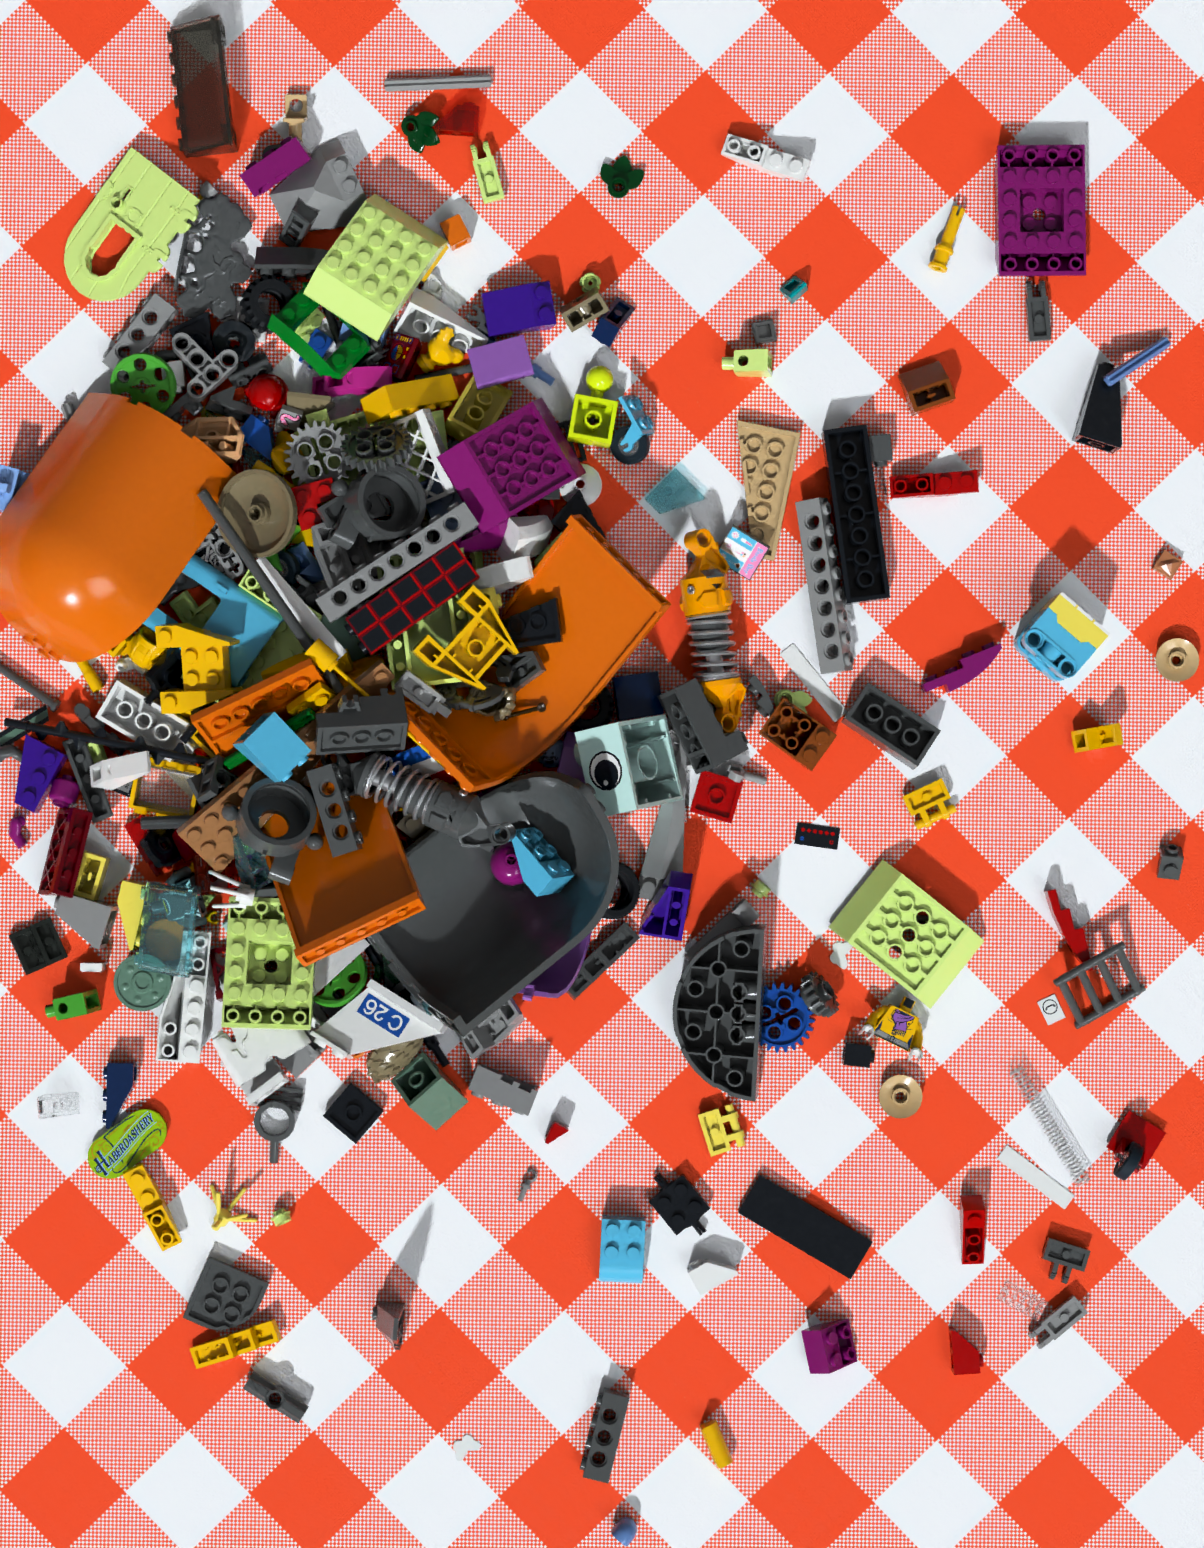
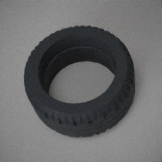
M619 862L618 873L621 894L617 903L613 907L607 908L602 917L605 919H619L628 915L638 902L640 894L638 878L630 867Z

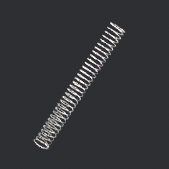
M1019 1067L1016 1070L1012 1071L1009 1075L1011 1076L1019 1072L1020 1070L1025 1071V1069H1023V1067ZM1022 1072L1019 1075L1013 1077L1012 1079H1015L1024 1073ZM1026 1073L1022 1078H1020V1079H1018V1080H1016V1081L1014 1082V1083H1016V1082L1020 1081L1021 1079H1023V1078H1025V1077H1028L1025 1081L1019 1083V1084L1016 1085V1086H1019V1085L1023 1084V1083L1026 1082V1081H1030V1082H1031V1080H1028V1079H1029V1076H1026L1027 1073ZM1031 1086L1030 1088H1028V1089L1022 1091L1020 1094L1026 1092L1027 1090H1029V1089H1031V1088H1034V1090H1035L1036 1087H1032V1086ZM1032 1090L1031 1092L1025 1094L1023 1097H1026L1027 1095L1035 1091ZM1037 1097L1036 1099L1028 1102L1027 1104H1030L1040 1098ZM1040 1100L1039 1102H1037V1103H1035V1104H1033L1032 1106L1029 1107V1108H1032L1033 1106L1037 1105L1038 1103L1043 1102L1042 1105H1040L1039 1107H1037V1108H1035V1109H1033V1110L1031 1111V1112H1033V1111L1037 1110L1038 1108H1040L1041 1106H1045L1042 1110L1036 1112L1034 1115L1040 1113V1112L1043 1111V1110L1048 1109V1108H1046V1105H1043V1104H1044V1101H1041V1100ZM1046 1111L1045 1113H1043V1114L1039 1115L1038 1117H1036V1119L1040 1118L1041 1116H1043V1115L1046 1114V1113H1050V1114H1051V1112H1047V1111ZM1053 1116L1051 1117V1119H1049L1048 1121H1046V1122H1044V1123H1042V1124L1040 1125V1126H1042V1125L1046 1124L1047 1122H1049V1121H1051V1120H1054L1051 1124H1049V1125L1045 1126L1044 1128H1042V1130L1046 1129L1047 1127H1049V1126L1052 1125V1124H1056V1125H1057V1123H1054V1122H1055V1119H1052ZM1047 1117L1042 1118L1041 1120L1038 1121V1123L1041 1122V1121H1043V1120L1046 1119ZM1053 1128L1048 1129L1044 1133L1051 1131ZM1057 1129L1056 1131H1054V1132H1052V1133H1050V1134H1048V1135L1046 1136V1137H1049L1050 1135L1054 1134L1055 1132L1060 1131L1059 1134H1057V1135L1051 1137V1138L1049 1139V1141H1050V1140L1054 1139L1055 1137H1057L1058 1135H1061V1134H1062V1136H1061L1059 1139L1054 1140L1053 1142H1051V1144L1057 1142L1058 1140H1060V1139H1062V1138H1065V1137H1063L1064 1134L1061 1133V1130H1058V1129ZM1064 1139L1062 1142H1060V1143L1054 1145L1053 1148H1054V1147H1057L1058 1145H1060V1144L1063 1143V1142H1067V1143H1068V1141H1065V1139ZM1066 1143L1065 1145H1063V1146L1057 1148L1055 1151H1058V1150H1060L1061 1148H1063L1064 1146H1067V1145H1069V1147H1070V1144H1067V1143ZM1068 1147V1148L1062 1150L1061 1152H1059L1057 1155L1063 1153V1152L1066 1151L1067 1149H1071L1068 1153H1066V1154H1064V1155H1062V1156L1059 1157V1158H1063V1157L1066 1156L1067 1154L1073 1152V1151H1072V1148H1069V1147ZM1072 1154L1071 1156H1069V1157L1063 1159L1061 1162H1064V1161L1068 1160L1070 1157L1076 1156V1155H1073V1154ZM1074 1158L1073 1160H1077V1162L1068 1166L1066 1169H1069L1075 1164L1080 1163L1078 1162L1079 1159ZM1073 1160L1068 1161L1064 1164V1166L1071 1163ZM1079 1164L1077 1167H1075V1168L1071 1169L1070 1171H1068V1173L1074 1171V1170L1077 1169L1078 1167H1082V1168H1083V1166H1080V1164ZM1079 1171L1074 1172L1070 1176L1077 1174ZM1083 1172L1082 1174H1080V1175L1074 1177L1072 1180L1077 1179L1078 1177H1080V1176L1083 1175V1174H1086V1176H1087V1173H1084V1172ZM1085 1176L1074 1182V1184H1080L1081 1182L1085 1181L1083 1184L1079 1185L1082 1186L1085 1183H1087L1090 1180V1178Z

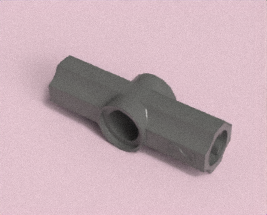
M254 1371L243 1387L244 1390L265 1402L269 1408L278 1410L297 1423L300 1422L309 1407L287 1393L282 1386H276ZM278 1393L281 1396V1401L274 1402L270 1394Z

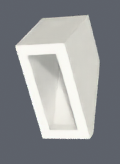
M697 1259L690 1263V1268L687 1269L700 1296L739 1275L736 1267L709 1259L703 1261Z

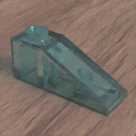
M238 833L234 835L235 866L241 882L251 885L250 888L256 889L255 892L273 881L267 878L269 868L266 859L262 856V853L245 845Z

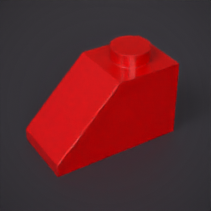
M949 1327L951 1369L953 1374L981 1373L980 1367H984L983 1354H979L978 1349L955 1328Z

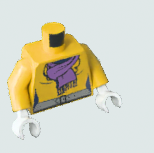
M905 996L899 1008L889 1004L888 1006L883 1005L871 1012L864 1026L858 1031L859 1035L863 1031L867 1032L868 1037L866 1040L875 1035L908 1052L910 1051L907 1057L909 1061L912 1055L917 1056V1063L923 1057L921 1051L923 1044L922 1024L917 1016L910 1014L915 1001Z

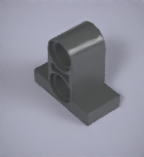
M216 755L205 762L197 798L204 803L216 797L239 778L223 769L225 758L220 755Z

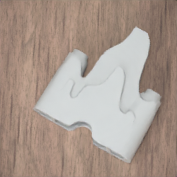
M224 983L220 985L222 992L224 990ZM231 1028L236 1038L235 1043L222 1030L211 1036L213 1040L211 1042L236 1088L266 1070V1062L270 1057L277 1056L280 1059H286L312 1042L305 1030Z

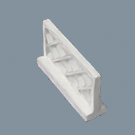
M430 408L416 411L414 414L393 423L395 427L403 424L402 429H406L410 420L416 419L419 427L416 434L407 430V433L414 437L412 442L413 448H411L412 453L408 454V459L405 460V463H395V465H402L405 469L409 468L417 472L415 476L417 479H419L420 474L431 478L427 489L423 488L426 504L457 493L437 459L446 449ZM418 439L426 444L424 455L414 450ZM412 454L422 457L418 469L409 465ZM426 460L434 464L435 468L432 475L422 471ZM434 480L441 483L444 490L443 493L437 495L430 491Z

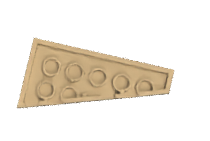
M737 420L749 531L752 536L770 546L763 559L774 561L801 433Z

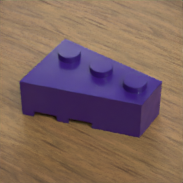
M26 734L14 803L33 813H39L50 793L53 780L59 776L68 759L67 754L32 735Z
M670 871L641 917L639 934L682 941L693 874Z

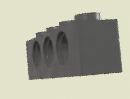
M332 763L306 771L332 857L363 849L364 839L361 831H357L355 825L357 817L348 802L350 801V794L348 789L343 786L342 779H344L341 767H337V763ZM328 782L334 785L335 789L332 794L326 791V784ZM335 803L341 807V813L338 816L332 811ZM341 825H345L348 829V834L345 837L339 833Z
M605 1387L603 1393H598L596 1406H599L597 1415L593 1414L590 1427L594 1428L592 1436L588 1435L585 1448L589 1449L587 1457H582L580 1465L584 1478L609 1483L630 1398L628 1393ZM606 1409H612L616 1414L612 1418H606L603 1412ZM606 1430L610 1433V1436L607 1439H601L598 1433ZM600 1451L604 1453V1459L600 1461L593 1458L595 1452Z

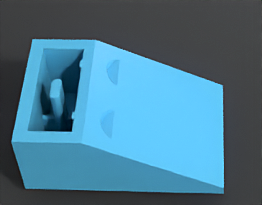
M535 827L516 829V836L512 843L525 884L536 897L559 893L575 875L571 871L570 865L559 857L557 850L547 843L540 830Z

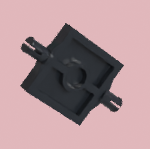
M178 647L169 648L144 675L152 690L144 698L146 704L151 706L157 698L160 700V692L184 689L183 679L180 678L183 673L181 651Z
M661 1173L654 1176L653 1179L661 1189L649 1202L676 1236L685 1228L691 1226L699 1236L705 1233L707 1230L699 1222V1219L710 1209V1206L687 1177L681 1174L675 1180L667 1182Z

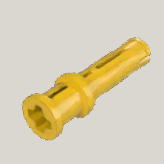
M952 206L941 241L935 245L934 249L936 252L934 258L928 265L932 270L942 273L947 272V262L954 253L952 245L966 211L962 207L958 215H956L959 206Z

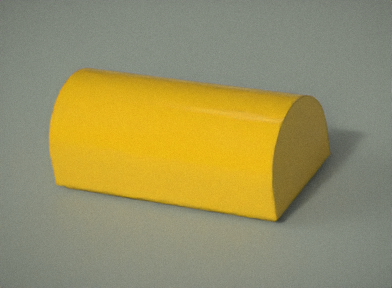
M710 1420L701 1424L699 1428L715 1465L721 1469L731 1464L733 1459L717 1421Z

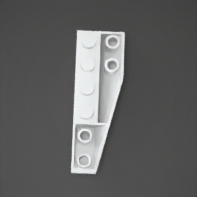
M189 931L172 979L170 993L164 1001L159 1016L156 1061L200 1064L212 932Z

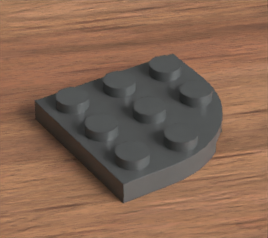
M210 1256L183 1318L213 1330H227L245 1323L253 1316L259 1308L270 1282Z

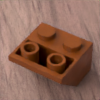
M939 361L898 375L912 416L952 403L956 399L949 377Z

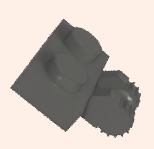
M1047 1237L1041 1258L1052 1262L1048 1278L1054 1280L1059 1264L1064 1265L1065 1268L1061 1276V1282L1067 1284L1072 1268L1085 1271L1091 1251Z

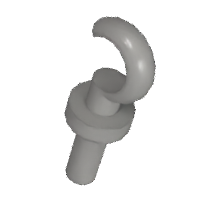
M527 1170V1172H533L535 1176L534 1179H526L525 1183H521L520 1186L523 1188L517 1199L518 1201H523L527 1190L531 1189L530 1183L536 1181L537 1173L535 1170Z

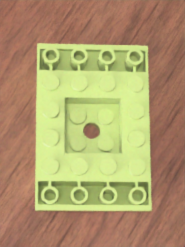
M229 896V903H239V901H235L236 897ZM254 897L253 905H247L246 909H228L221 1027L311 1030L316 962L304 967L296 958L294 953L296 947L279 898ZM273 961L277 964L276 971L267 972L265 965Z

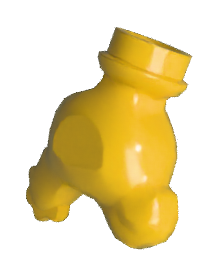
M445 327L440 329L437 336L428 342L427 354H421L416 359L418 365L425 373L433 371L435 365L457 364L463 360V352L449 344L450 339L454 337L452 328Z

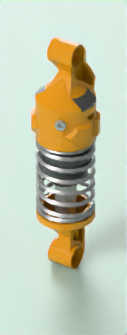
M699 529L687 532L684 537L686 548L696 558L688 572L680 580L682 596L679 603L686 617V624L690 625L691 628L687 634L692 636L693 641H690L689 645L695 646L696 649L690 655L692 657L705 656L706 658L691 664L693 667H707V670L695 672L693 676L699 678L697 681L702 685L705 697L716 706L714 715L717 721L721 723L723 733H731L736 730L739 717H742L741 704L745 697L746 688L741 683L739 672H725L727 669L737 667L739 663L736 661H723V659L737 655L736 651H726L728 647L736 644L734 640H729V636L734 634V631L730 630L729 627L733 621L728 619V615L732 613L730 610L733 603V594L728 588L727 572L730 566L720 554L719 544L715 542L711 533L707 529Z

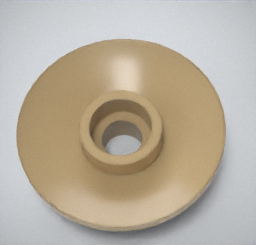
M1170 639L1159 647L1155 657L1156 667L1159 673L1167 680L1174 682L1185 681L1192 677L1198 669V651L1192 643L1185 639ZM1174 656L1179 658L1177 665L1172 662Z
M894 1075L888 1078L882 1084L879 1091V1102L882 1109L894 1118L901 1119L912 1116L918 1111L922 1103L923 1096L919 1084L907 1075ZM898 1092H903L904 1094L901 1100L896 1098Z

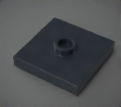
M351 1082L325 1112L323 1117L356 1144L383 1113L384 1109Z

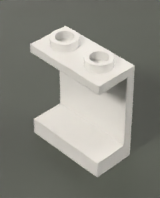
M272 1056L266 1062V1070L240 1086V1088L247 1096L245 1099L248 1104L255 1107L287 1083L289 1079Z

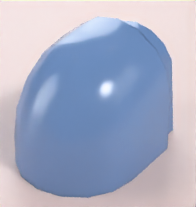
M629 1517L621 1518L611 1529V1534L624 1546H628L637 1533L636 1522Z

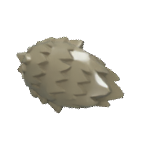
M423 1038L371 1050L366 1060L367 1076H371L375 1084L380 1083L382 1080H390V1078L397 1075L412 1062V1059L422 1047Z

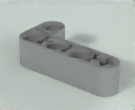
M743 898L703 935L683 957L690 962L694 955L711 939L733 928L750 926L759 918L760 914Z

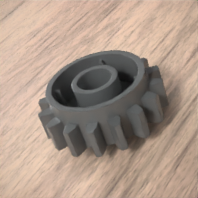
M811 971L801 979L802 983L799 987L801 997L806 1006L815 1015L827 1016L829 1018L839 1010V1003L836 1001L838 997L835 995L834 989L829 982L824 981L822 975L819 976L817 972L813 973Z

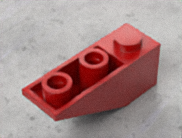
M960 1195L962 1264H984L985 1206L982 1195Z

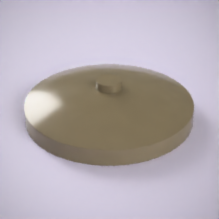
M263 469L245 470L231 478L220 494L218 500L219 508L254 558L270 557L281 551L288 544L296 528L298 510L293 491L282 477L274 472ZM219 527V531L224 541L232 550L236 552L234 547L231 545V543Z

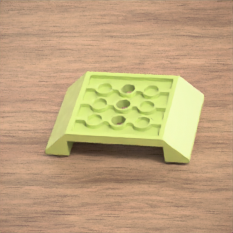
M883 859L829 925L833 932L847 941L930 1009L984 943V940L970 927ZM919 912L927 913L928 921L925 924L917 922L916 916ZM905 929H912L915 935L911 941L903 939L902 935ZM892 946L900 948L901 954L898 958L890 957L889 949Z

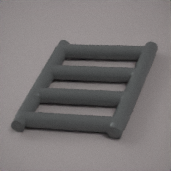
M1123 941L1053 980L1056 987L1059 986L1076 1020L1074 1022L1076 1029L1091 1023L1146 991L1143 984L1139 983L1125 954L1124 949L1126 947ZM1115 954L1132 987L1131 990L1122 995L1105 960ZM1096 965L1113 997V1000L1103 1006L1086 973L1087 970ZM1077 976L1094 1008V1011L1085 1016L1082 1015L1067 984L1068 981Z

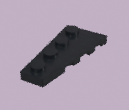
M558 598L551 599L548 602L502 620L516 648L563 642Z

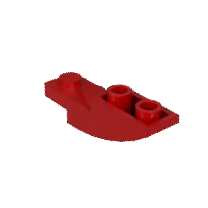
M978 470L889 477L891 499L979 493Z

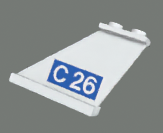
M370 979L367 984L368 988L317 1030L311 1031L310 1035L315 1037L313 1042L322 1048H325L326 1045L332 1048L333 1051L331 1053L341 1060L344 1057L351 1060V1055L437 1034L443 1035L447 1027L373 979Z

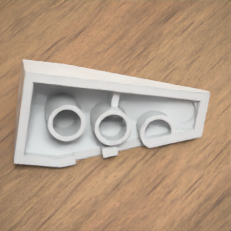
M415 288L408 298L393 330L395 334L400 333L415 337L423 342H429L437 336L440 329L449 327L453 329L454 337L450 339L449 344L464 353H467L468 349L486 345L489 339L436 297L418 288Z

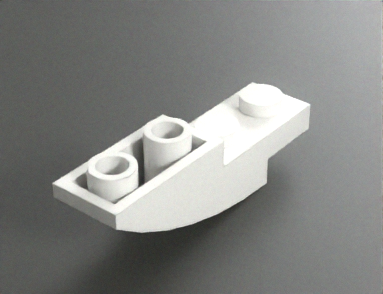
M732 134L727 135L721 151L722 156L752 169L781 179L789 178L802 183L805 182L811 165V161L808 159L769 148L768 145Z

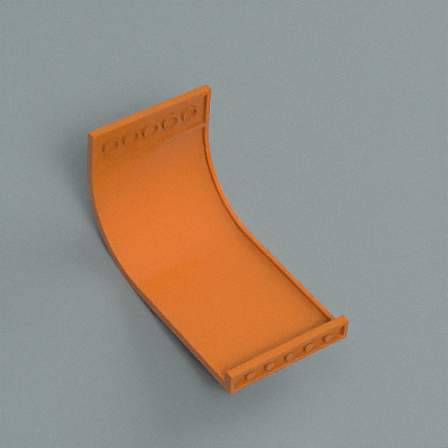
M581 514L569 516L566 520L568 524L566 529L534 568V577L523 582L503 608L502 620L534 606L541 605L551 599L558 598L563 642L517 648L519 653L537 651L546 671L515 693L516 706L511 713L537 707L539 703H544L546 710L544 712L535 711L511 717L507 721L500 720L496 722L493 716L487 717L479 713L476 714L470 712L469 709L455 710L451 708V714L445 718L439 712H436L435 715L429 714L404 695L408 719L407 729L414 735L415 740L419 744L425 746L430 756L438 760L444 766V770L459 782L460 787L469 793L496 786L512 778L550 749L580 718L672 605ZM504 650L500 655H509L511 652ZM490 666L480 677V680H486L501 687L506 686L505 682H498L496 676L497 668L494 666ZM469 687L456 689L458 696H463L464 700H466L469 694ZM389 692L388 694L394 695V694H396V693H395V692Z
M308 658L191 715L190 719L215 754L226 758L237 751L232 744L261 715L275 711L285 722L294 717L287 711L286 706L318 682H322L329 688L330 686L312 659ZM346 753V756L351 763H354L366 757V753ZM331 754V761L333 763H336L337 756L335 754ZM248 759L233 769H228L225 765L224 768L240 777L254 764ZM321 761L316 765L314 769L323 766ZM328 782L326 784V791L332 794L335 788L331 782ZM375 793L368 799L361 796H350V801L348 802L350 808L356 813L357 822H355L357 831L362 833L364 839L363 849L337 857H332L316 805L317 818L311 834H320L324 840L323 846L318 850H311L305 845L302 851H299L289 886L273 880L296 947L294 949L295 956L304 967L426 909L389 808L383 805L384 796L378 803L374 802ZM335 803L332 811L337 816L341 813V807ZM274 814L260 829L267 836L277 838L287 833L288 825L282 816ZM345 825L339 827L341 836L345 837L348 834V829ZM266 855L265 859L270 871L274 856Z

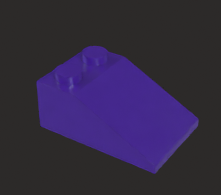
M550 281L528 283L481 294L488 337L550 330L557 324Z

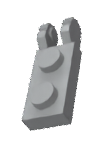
M1072 1295L1042 1319L1040 1324L1028 1332V1336L1031 1339L1046 1329L1049 1334L1040 1339L1036 1345L1039 1349H1042L1053 1339L1056 1340L1088 1312L1077 1298Z

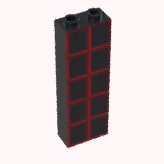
M453 541L345 618L347 624L344 627L351 636L356 635L360 640L357 645L362 652L373 656L479 580L480 576Z

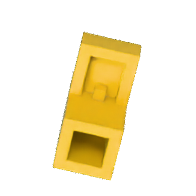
M1120 723L1071 731L1074 753L1124 744Z

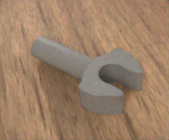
M730 763L726 770L729 772L727 777L737 783H740L742 779L765 785L767 782V777L744 771L741 764Z

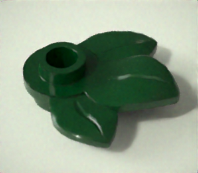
M423 111L417 116L409 115L403 119L401 124L402 131L408 136L409 146L414 151L422 153L424 146H434L440 143L437 133L432 128L439 120V116ZM409 123L414 125V130L409 128Z
M624 155L614 163L613 167L608 164H602L600 175L602 180L608 185L609 194L614 198H623L629 190L635 189L641 184L644 171L640 169L632 170L630 161ZM615 185H621L623 187L622 190L616 191L614 189Z

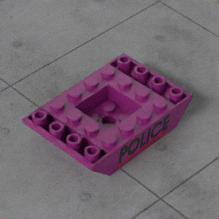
M998 145L994 170L995 261L998 276H1086L1085 145ZM1036 209L1042 210L1044 219L1036 220L1033 217V211Z

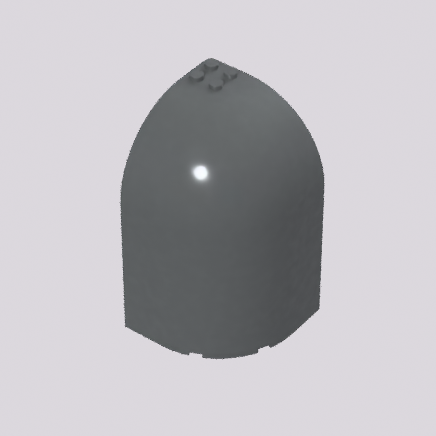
M541 771L513 777L477 794L490 825L508 822L515 829L535 827L542 832L543 838L547 843L557 850L559 857L570 865L571 871L575 875L559 893L536 897L525 882L509 886L498 881L491 872L490 860L492 853L500 845L494 846L491 853L479 847H462L457 839L431 828L404 850L426 909L367 937L376 952L379 955L382 953L386 960L390 962L387 966L405 988L420 1003L424 1001L430 1006L428 1011L461 1036L467 1035L591 933L604 916L617 884L619 851L613 828L604 813L606 809L594 796L596 792L589 783L585 784L578 778H573L560 772ZM500 828V836L507 839V831Z

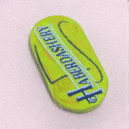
M139 1109L130 1114L92 1143L88 1151L90 1168L95 1174L103 1178L112 1179L121 1176L123 1171L135 1166L165 1142L167 1123L164 1117L159 1112L150 1109Z

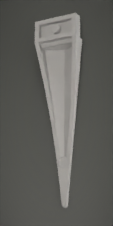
M681 743L675 761L684 800L662 804L638 880L640 885L639 898L653 900L671 870L683 872L687 755Z

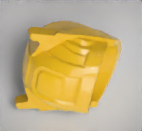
M144 625L126 644L127 647L121 652V655L125 656L128 654L129 658L136 665L150 670L169 648H156L155 632Z

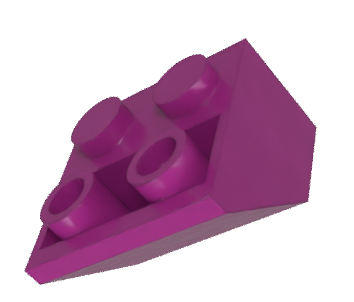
M849 1319L817 1324L801 1331L810 1374H830L857 1362Z

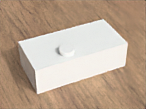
M123 678L116 680L96 715L97 719L134 741L139 736H142L146 744L150 746L174 750L179 742L185 745L179 738L192 723L191 719L185 718L180 714H161L160 700L156 699L150 706L144 701V698L148 695L147 692ZM164 758L165 760H167V761H169V762H172V761L176 760V759Z

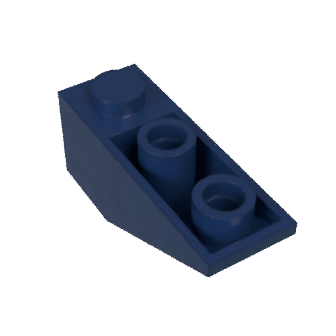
M110 1061L107 1063V1066H104L103 1078L107 1080V1088L103 1090V1101H106V1110H103L102 1120L103 1123H106V1129L113 1127L137 1083V1062Z

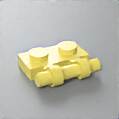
M733 1103L725 1105L727 1114L722 1116L718 1108L697 1114L711 1157L730 1151V1141L735 1140L737 1147L746 1145L743 1138L745 1133L740 1128L737 1119L739 1118L738 1111H735ZM728 1121L732 1128V1133L726 1134L723 1123Z

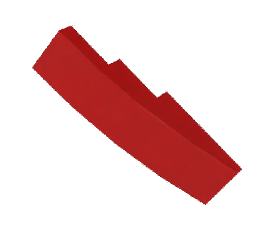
M1056 889L1044 890L1052 917L1070 951L1080 964L1089 960L1090 954L1083 927L1074 928L1070 908H1060Z

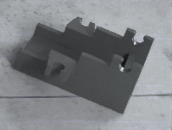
M402 687L395 688L394 692L396 694L394 695L388 694L387 688H380V696L358 698V694L353 695L352 700H347V695H342L337 705L338 712L316 714L317 727L316 738H314L316 755L405 750L408 719Z

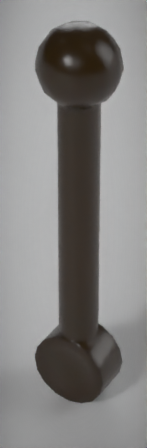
M539 703L537 707L513 712L509 716H505L503 721L535 711L544 712L546 706L544 703Z

